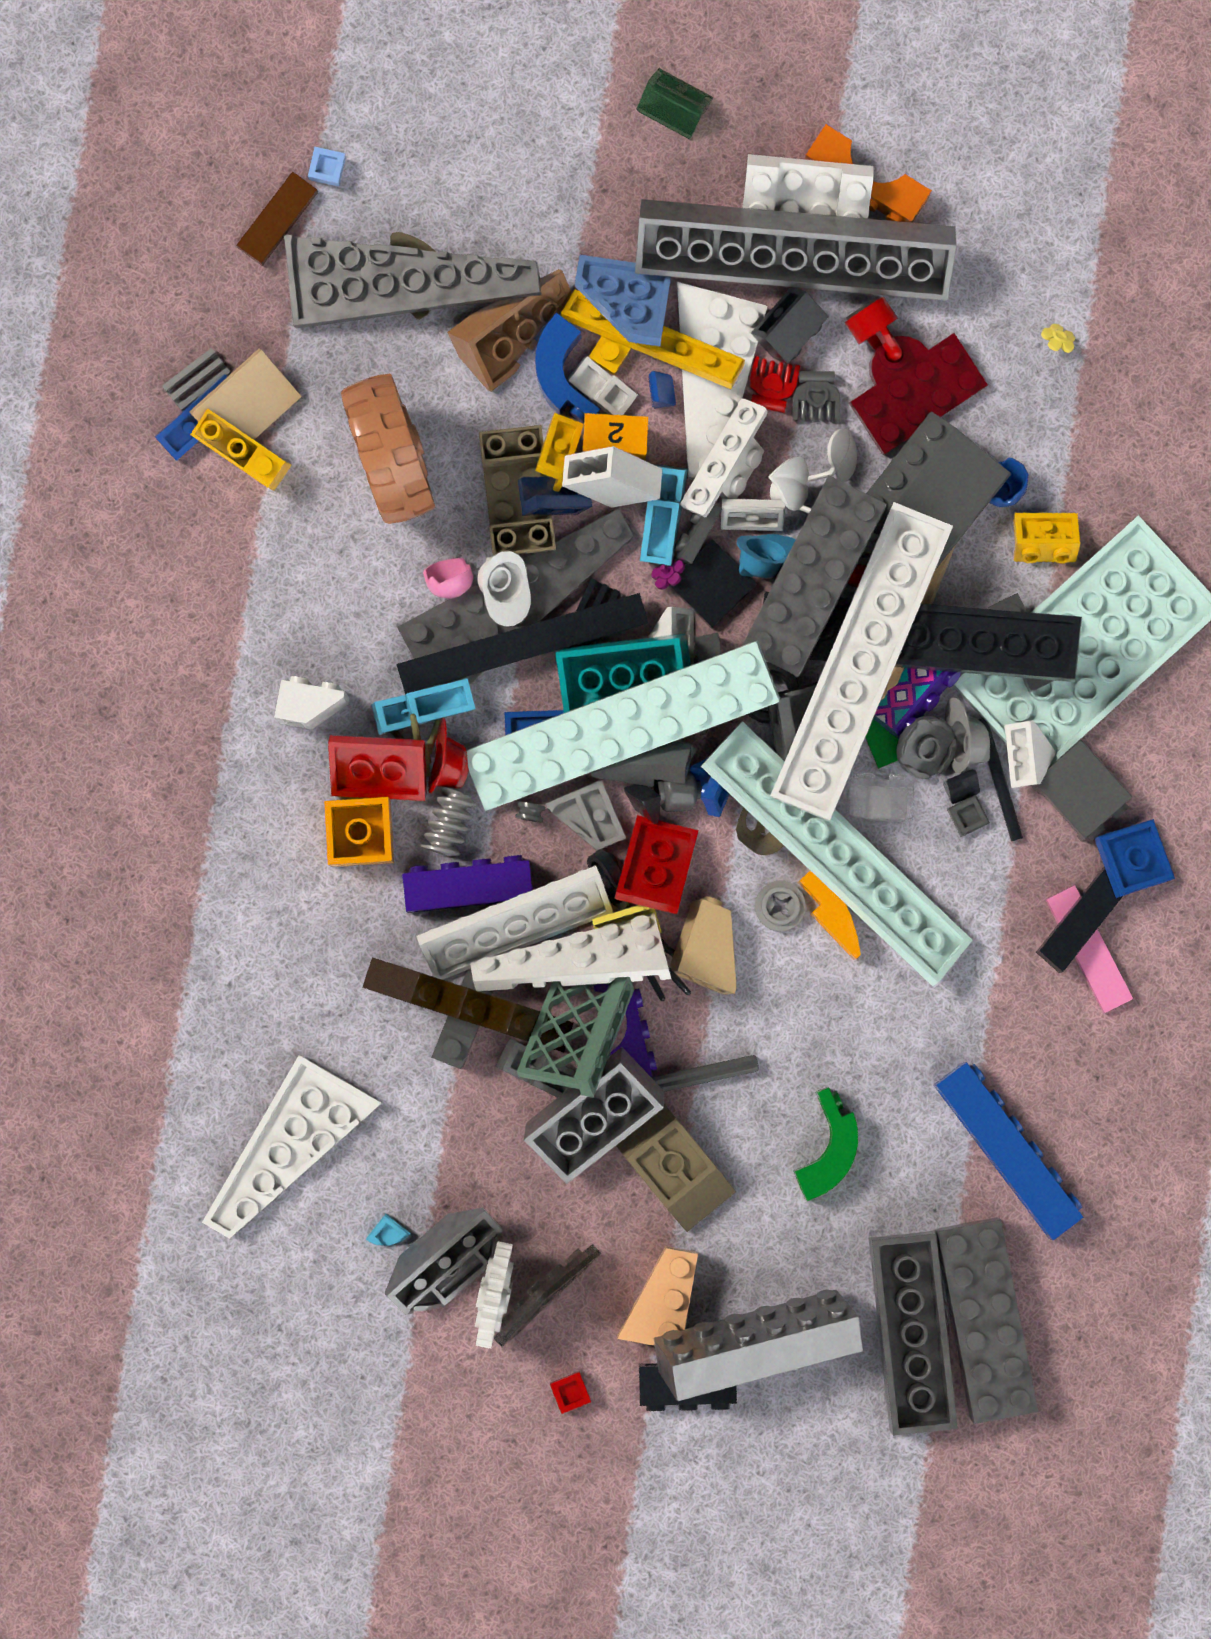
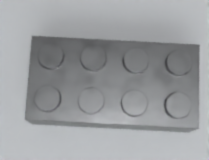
M621 1047L609 1056L594 1098L581 1095L579 1089L569 1088L526 1123L524 1141L568 1184L664 1108V1090Z

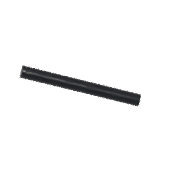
M984 718L978 719L985 725L989 733L990 759L987 763L1010 840L1012 842L1023 839L990 725Z

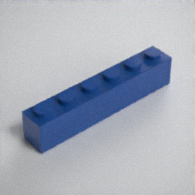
M967 1062L961 1063L933 1086L1048 1239L1055 1240L1084 1218L1079 1212L1083 1208L1081 1203L1072 1192L1069 1194L1064 1192L1059 1185L1063 1180L1052 1166L1048 1169L1040 1160L1044 1156L1033 1141L1027 1143L1021 1135L1024 1128L1015 1116L1012 1115L1008 1118L1001 1108L1005 1103L994 1089L989 1092L982 1081L985 1080V1077L975 1064L969 1066Z

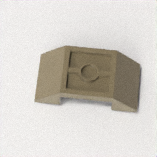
M534 425L479 432L493 556L503 551H511L519 555L556 550L552 515L522 516L518 479L522 477H547V475L535 471L544 444L542 426Z
M665 1104L662 1110L616 1145L686 1232L691 1230L736 1192Z

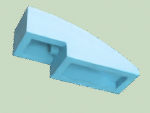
M657 464L655 466L662 468L660 499L647 502L640 561L671 566L682 512L680 503L685 493L688 469Z
M468 678L371 704L379 735L411 727V714L416 715L418 725L476 709Z

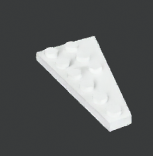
M655 913L636 916L633 919L615 924H606L597 929L577 932L571 936L556 940H547L541 944L523 949H514L508 953L493 957H484L470 963L476 991L514 989L518 984L532 983L534 988L545 987L546 982L561 981L562 986L611 983L617 977H630L631 982L643 981L644 976L659 975L660 980L671 979Z

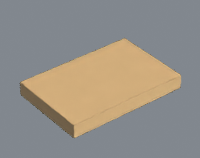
M258 349L189 412L199 422L206 410L210 409L255 440L302 396L265 353Z

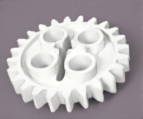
M497 1242L494 1258H489L485 1277L482 1276L476 1303L478 1313L475 1327L479 1328L476 1346L491 1349L495 1331L500 1332L503 1314L507 1313L513 1285L511 1275L514 1263L510 1262L513 1244Z

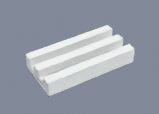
M722 499V530H784L785 504L782 500Z

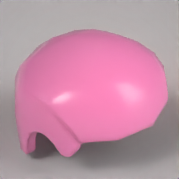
M463 558L439 561L428 566L423 571L429 591L440 598L452 599L460 597L470 589L474 579L471 565L466 564Z

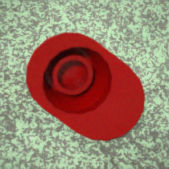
M441 718L438 726L434 763L428 781L429 793H432L436 786L462 788L469 772L467 750L464 745L447 737L445 718Z

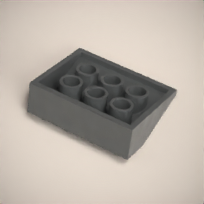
M930 412L866 493L886 503V508L874 533L880 536L893 502L952 525V531L936 566L937 569L1011 474L956 427Z

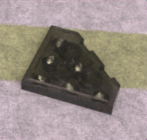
M593 1244L583 1252L579 1248L575 1250L565 1260L567 1264L565 1267L558 1264L546 1275L548 1281L538 1280L527 1291L530 1297L526 1295L514 1305L512 1309L516 1313L511 1311L502 1319V1329L494 1336V1340L501 1348L530 1324L531 1320L549 1306L566 1287L586 1271L598 1258L601 1252Z

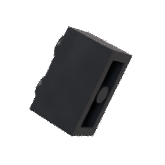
M791 287L751 334L771 357L788 364L790 360L795 359L800 354L805 343L821 330L822 324L828 316L806 291Z

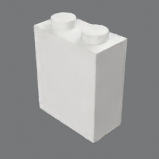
M612 446L566 455L562 486L611 508L660 499L662 468Z

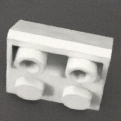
M291 676L290 681L281 680L274 718L283 725L312 730L349 705L350 698L343 691L344 689L340 688L341 685L322 682L321 687L313 686L312 683H309V679Z

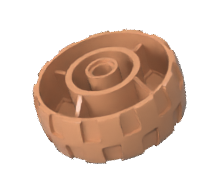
M392 374L369 377L345 387L341 391L344 410L372 495L383 521L388 524L399 523L433 510L435 503L427 480L428 471L422 456L425 454L417 428L411 422L406 405L402 404Z

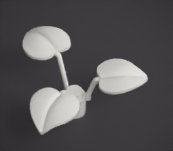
M848 428L838 429L831 436L827 451L828 461L831 465L829 471L809 476L808 465L802 457H792L777 467L769 475V479L772 481L770 487L771 500H782L789 510H801L809 514L811 508L803 505L808 497L807 482L827 478L828 475L834 476L835 474L838 480L842 482L848 481L853 475L857 464L856 444Z

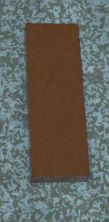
M292 171L237 243V248L263 266L284 236L290 231L318 194V190Z

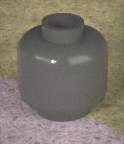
M688 771L685 784L655 780L653 791L661 795L660 806L662 810L666 812L691 811L695 807L696 801L701 799L702 786L699 780H695L692 772Z

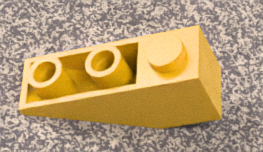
M210 409L206 410L190 434L273 491H275L292 466Z

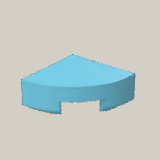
M385 1214L366 1240L375 1245L390 1246L402 1242L411 1233L389 1215Z

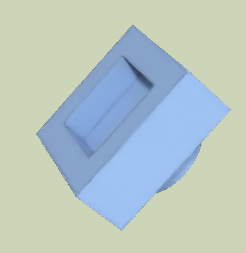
M314 147L308 179L339 187L346 160L345 153Z

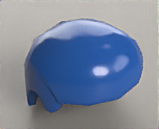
M1010 457L1003 462H998L1011 475L989 502L997 507L1003 508L1015 505L1025 495L1029 474L1024 464Z

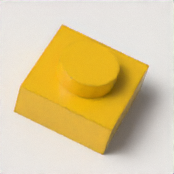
M601 336L590 353L589 358L615 376L631 348Z

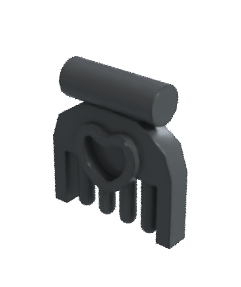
M799 371V383L804 384L796 388L793 396V421H798V402H801V420L803 421L806 420V402L809 404V419L811 421L815 419V408H818V420H823L824 404L827 402V420L831 421L832 402H835L834 422H840V395L838 389L831 385L835 383V371Z

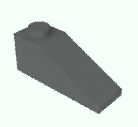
M469 969L461 986L476 990L472 971ZM494 990L479 992L492 996ZM448 1016L431 1058L463 1069L480 1026Z

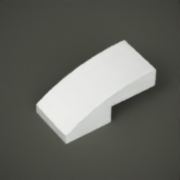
M588 356L581 360L567 379L573 388L610 415H623L638 396L614 375L608 374Z

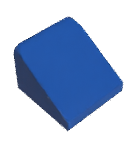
M651 371L648 380L652 407L656 409L675 406L676 399L672 376Z

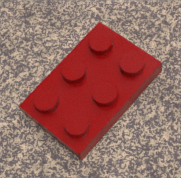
M330 735L328 752L331 796L426 800L425 740Z
M637 815L615 899L677 914L699 830L663 821H658L657 824H654L647 818Z

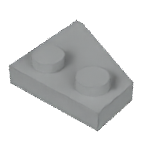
M602 780L545 804L550 812L596 851L626 839Z

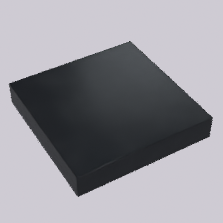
M712 539L696 555L693 563L687 564L684 571L679 574L681 581L676 586H671L670 584L668 586L712 629L757 583L749 576H742L739 573V565Z

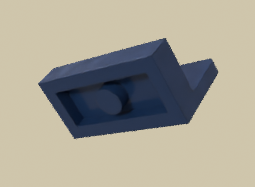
M522 477L518 479L522 516L578 515L592 507V500L584 495H578L577 492L563 486L559 492L554 491L553 487L556 479L552 477Z

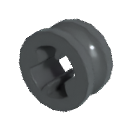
M518 802L517 806L520 808V812L516 814L515 818L543 823L544 818L541 817V813L545 811V806Z

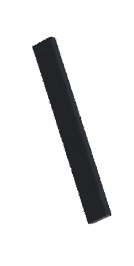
M640 593L396 665L404 692L407 694L648 624Z

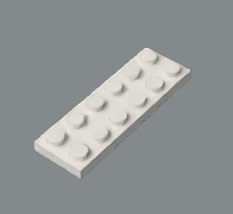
M593 866L558 881L550 882L530 892L520 894L497 905L489 906L474 914L461 917L446 925L431 929L416 937L433 976L443 980L471 969V962L478 961L484 957L508 953L514 949L525 948L591 922L592 919L614 912L596 866Z

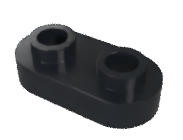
M598 850L587 858L588 868L597 867L611 903L620 910L633 904L615 899L621 870L614 855L604 850Z

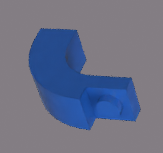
M555 313L544 328L537 344L535 356L537 381L543 397L557 414L561 415L568 406L571 408L569 413L576 420L584 423L585 413L600 414V409L571 387L563 371L567 356L581 340V331L558 313Z

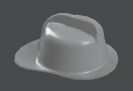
M951 697L945 708V722L952 727L954 731L952 733L954 739H956L957 746L951 765L956 773H963L968 765L989 761L990 738L985 725L978 719L968 717L963 703L958 698Z

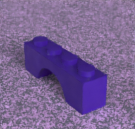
M609 984L594 985V991L604 993L607 991ZM640 988L634 989L625 1013L627 1020L625 1036L622 1042L611 1051L609 1056L623 1047L644 1071L652 1077L651 1071L657 1070L653 1051L647 1052L644 1039H649L650 1034L647 1020L640 1021L638 1008L644 1006Z

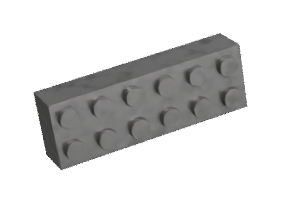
M828 475L742 646L758 640L766 661L800 677L886 508V503Z
M995 1217L934 1229L970 1420L974 1424L1038 1412L1001 1219Z
M928 1231L868 1238L889 1430L895 1436L958 1429L936 1233Z
M836 1289L822 1290L816 1295L805 1298H791L786 1303L775 1306H761L756 1311L745 1314H731L725 1319L711 1323L701 1322L692 1328L681 1331L671 1330L662 1336L654 1338L659 1373L677 1401L863 1351L858 1315Z

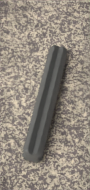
M750 1055L651 1078L664 1092L754 1073L759 1070L757 1057Z

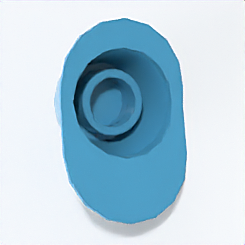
M779 534L740 536L736 542L741 550L739 573L742 576L765 579L774 577L782 568L796 539Z

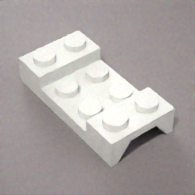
M748 154L742 208L868 219L874 177L873 166Z

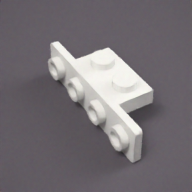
M746 399L740 400L683 497L680 505L684 509L702 517H707L719 496L722 499H737L743 493L747 480L753 470L759 466L764 453L763 448L754 439V436L768 414V410L765 407Z

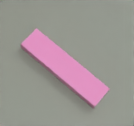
M1075 885L1046 899L1057 924L1080 897ZM1097 929L1075 956V959L1102 1012L1106 1013L1132 1000L1133 997Z

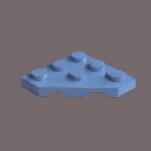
M579 255L575 287L628 342L660 346L671 277L635 274L636 263Z

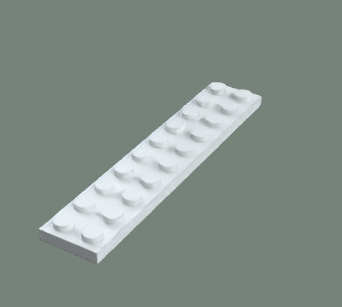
M893 502L770 797L827 821L831 820L952 531V525Z

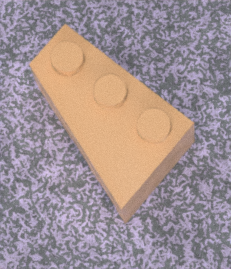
M665 1246L626 1321L621 1327L617 1339L655 1346V1337L662 1336L671 1330H685L698 1258L696 1251Z

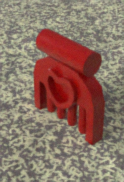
M755 356L750 375V387L757 395L752 394L751 402L759 404L767 410L785 413L787 401L783 400L791 397L794 393L801 365H795L792 383H789L792 371L791 364L787 365L784 381H782L783 362L778 364L777 373H774L775 361L772 360L769 365L768 374L764 377L767 359L764 358L761 361L759 375L756 376L760 357Z

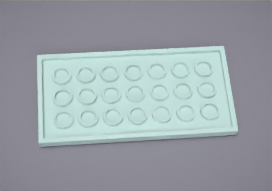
M1138 515L1031 612L1082 617L1075 682L1053 681L1029 693L1023 679L1019 677L964 673L953 687L987 721L1005 743V725L1035 721L1056 751L1050 764L1051 766L1211 621V593Z

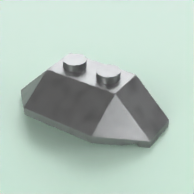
M484 1208L447 1214L399 1256L385 1290V1295L404 1315L413 1314L414 1311H426L444 1307L487 1269L489 1258H494L497 1242L502 1235L503 1229Z

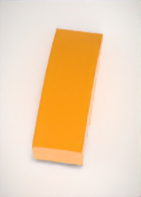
M809 871L797 883L819 905L810 915L853 960L857 959L861 955L859 941L846 904L813 872Z

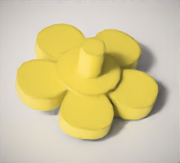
M1051 324L1049 328L1042 330L1041 336L1043 339L1049 340L1047 345L1050 349L1059 351L1061 348L1067 353L1073 351L1075 336L1072 332L1068 330L1063 331V327L1059 324Z

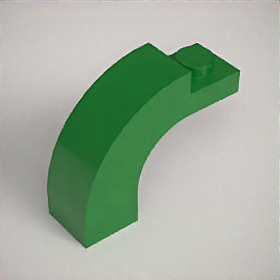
M829 1087L815 1092L829 1124L830 1138L828 1146L817 1160L793 1170L806 1201L817 1198L838 1185L850 1170L857 1152L858 1127L853 1112L840 1115L839 1110L844 1108L837 1091L831 1092Z

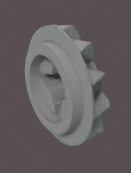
M774 881L767 884L760 890L755 901V912L760 923L773 931H787L794 928L801 922L806 910V902L802 892L794 884L787 881ZM771 895L780 901L787 899L789 896L791 897V900L786 905L789 918L781 912L769 915L775 906L773 899L770 897Z

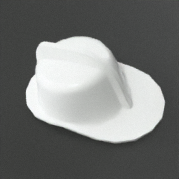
M503 551L486 558V562L478 572L477 582L484 594L488 613L497 624L505 627L515 626L523 621L531 605V594L524 561L518 554L511 551Z

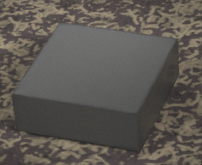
M977 795L947 808L960 837L990 823Z

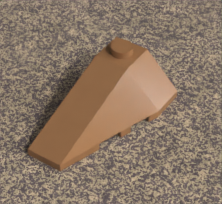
M558 269L540 278L542 295L496 301L469 315L447 332L458 357L488 391L492 392L515 374L521 366L517 362L527 348L530 350L534 349L538 343L534 339L544 325L548 324L555 313L560 314L572 292L562 270Z

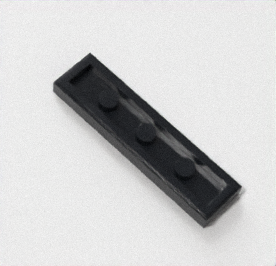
M1105 867L1101 869L1036 951L1058 973L1064 972L1122 898L1115 897Z

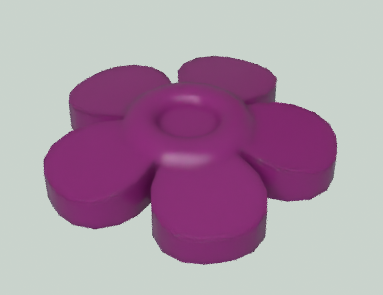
M673 559L671 566L661 564L660 567H655L651 573L652 578L656 580L655 586L660 590L666 589L669 584L676 586L681 581L679 574L684 571L685 565L681 560L675 561Z

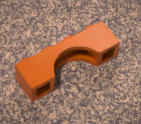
M825 124L806 153L805 160L853 164L851 158L852 140ZM906 174L891 182L879 183L873 181L869 210L875 212L877 209L886 215V220L913 223L929 199L932 190Z

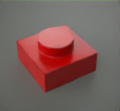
M580 1371L550 1382V1387L561 1414L591 1403V1398Z

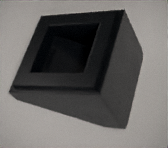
M973 769L949 778L943 784L952 804L980 793L978 775L976 770Z
M633 784L625 787L624 792L635 811L652 823L657 824L659 821L661 795L648 786Z

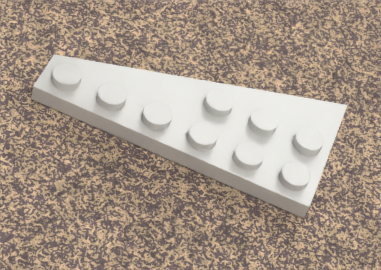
M677 282L680 333L745 359V365L732 389L682 369L688 479L694 480L740 400L743 398L758 343L751 332L765 317L768 306Z
M299 1055L202 1223L229 1239L233 1237L380 1106L382 1102Z

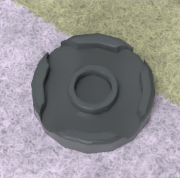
M927 715L916 718L911 725L903 730L897 744V759L902 769L910 775L921 779L932 778V775L940 774L946 770L953 760L957 748L952 727L938 717Z

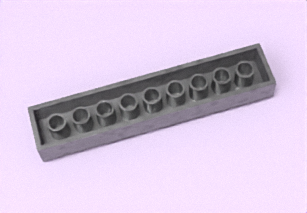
M641 199L635 274L948 301L957 246L956 226Z

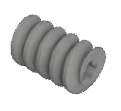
M441 786V790L447 796L437 797V802L443 808L433 809L432 811L439 820L429 821L428 823L435 832L424 834V837L431 844L421 845L420 847L445 856L460 855L461 852L454 847V844L464 843L465 841L458 835V832L469 830L462 823V820L473 818L466 811V808L477 807V804L470 799V796Z

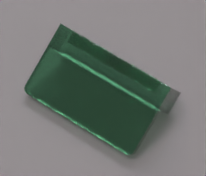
M658 68L648 80L637 106V111L690 139L696 130L700 118L709 108L713 97Z

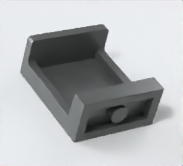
M818 682L780 691L778 694L781 701L767 706L775 752L784 760H786Z
M1082 740L1073 745L1048 768L1041 784L1031 785L1038 794L1040 792L1077 832V837L1080 841L1087 837L1091 841L1106 829L1103 823L1110 816L1114 819L1121 816L1129 808L1126 802L1132 798L1128 791Z

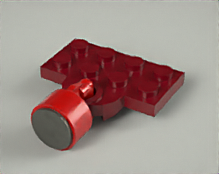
M879 295L845 318L847 321L844 323L857 343L860 345L867 340L874 351L869 362V375L874 386L849 402L882 455H885L909 439L930 412L942 417L988 386L955 333L929 350L919 340L912 337H893L887 326L899 318L884 296L880 297Z

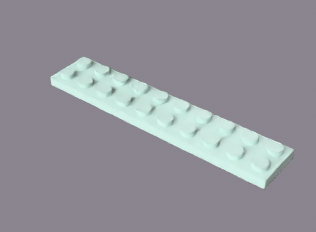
M757 640L467 749L468 769L484 810L487 811L776 704L781 700Z
M742 721L701 767L932 986L939 983L973 940L839 812L835 810L831 820L827 821L770 797L785 761Z

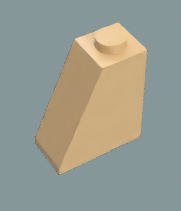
M705 896L704 899L692 901L669 967L678 977L723 995L735 994L737 987L731 910L723 908L721 901Z

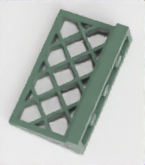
M617 977L611 983H604L609 984L607 991L596 997L593 996L589 989L596 984L576 985L564 991L561 987V981H553L518 1067V1076L576 1088L580 1090L581 1095L594 1098L634 991L630 977ZM585 990L590 1000L574 1008L569 998ZM565 1001L570 1010L553 1018L551 1014L552 1007ZM595 1007L598 1012L597 1018L584 1024L579 1014ZM575 1017L580 1027L563 1034L558 1025ZM555 1028L559 1038L543 1045L540 1040L542 1033ZM585 1034L588 1039L587 1044L573 1051L568 1042ZM564 1044L570 1054L553 1062L548 1052ZM543 1054L549 1063L539 1070L529 1068L531 1061ZM574 1061L577 1065L574 1077L564 1076L559 1073V1068Z

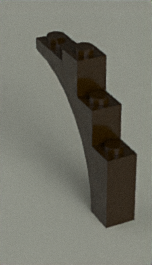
M373 957L362 988L528 1042L540 1014L538 1010ZM566 1021L558 1026L562 1033L566 1034L572 1030L574 1022ZM552 1028L542 1033L540 1040L545 1045L559 1038V1035L555 1028ZM563 1044L553 1050L564 1053L566 1047Z

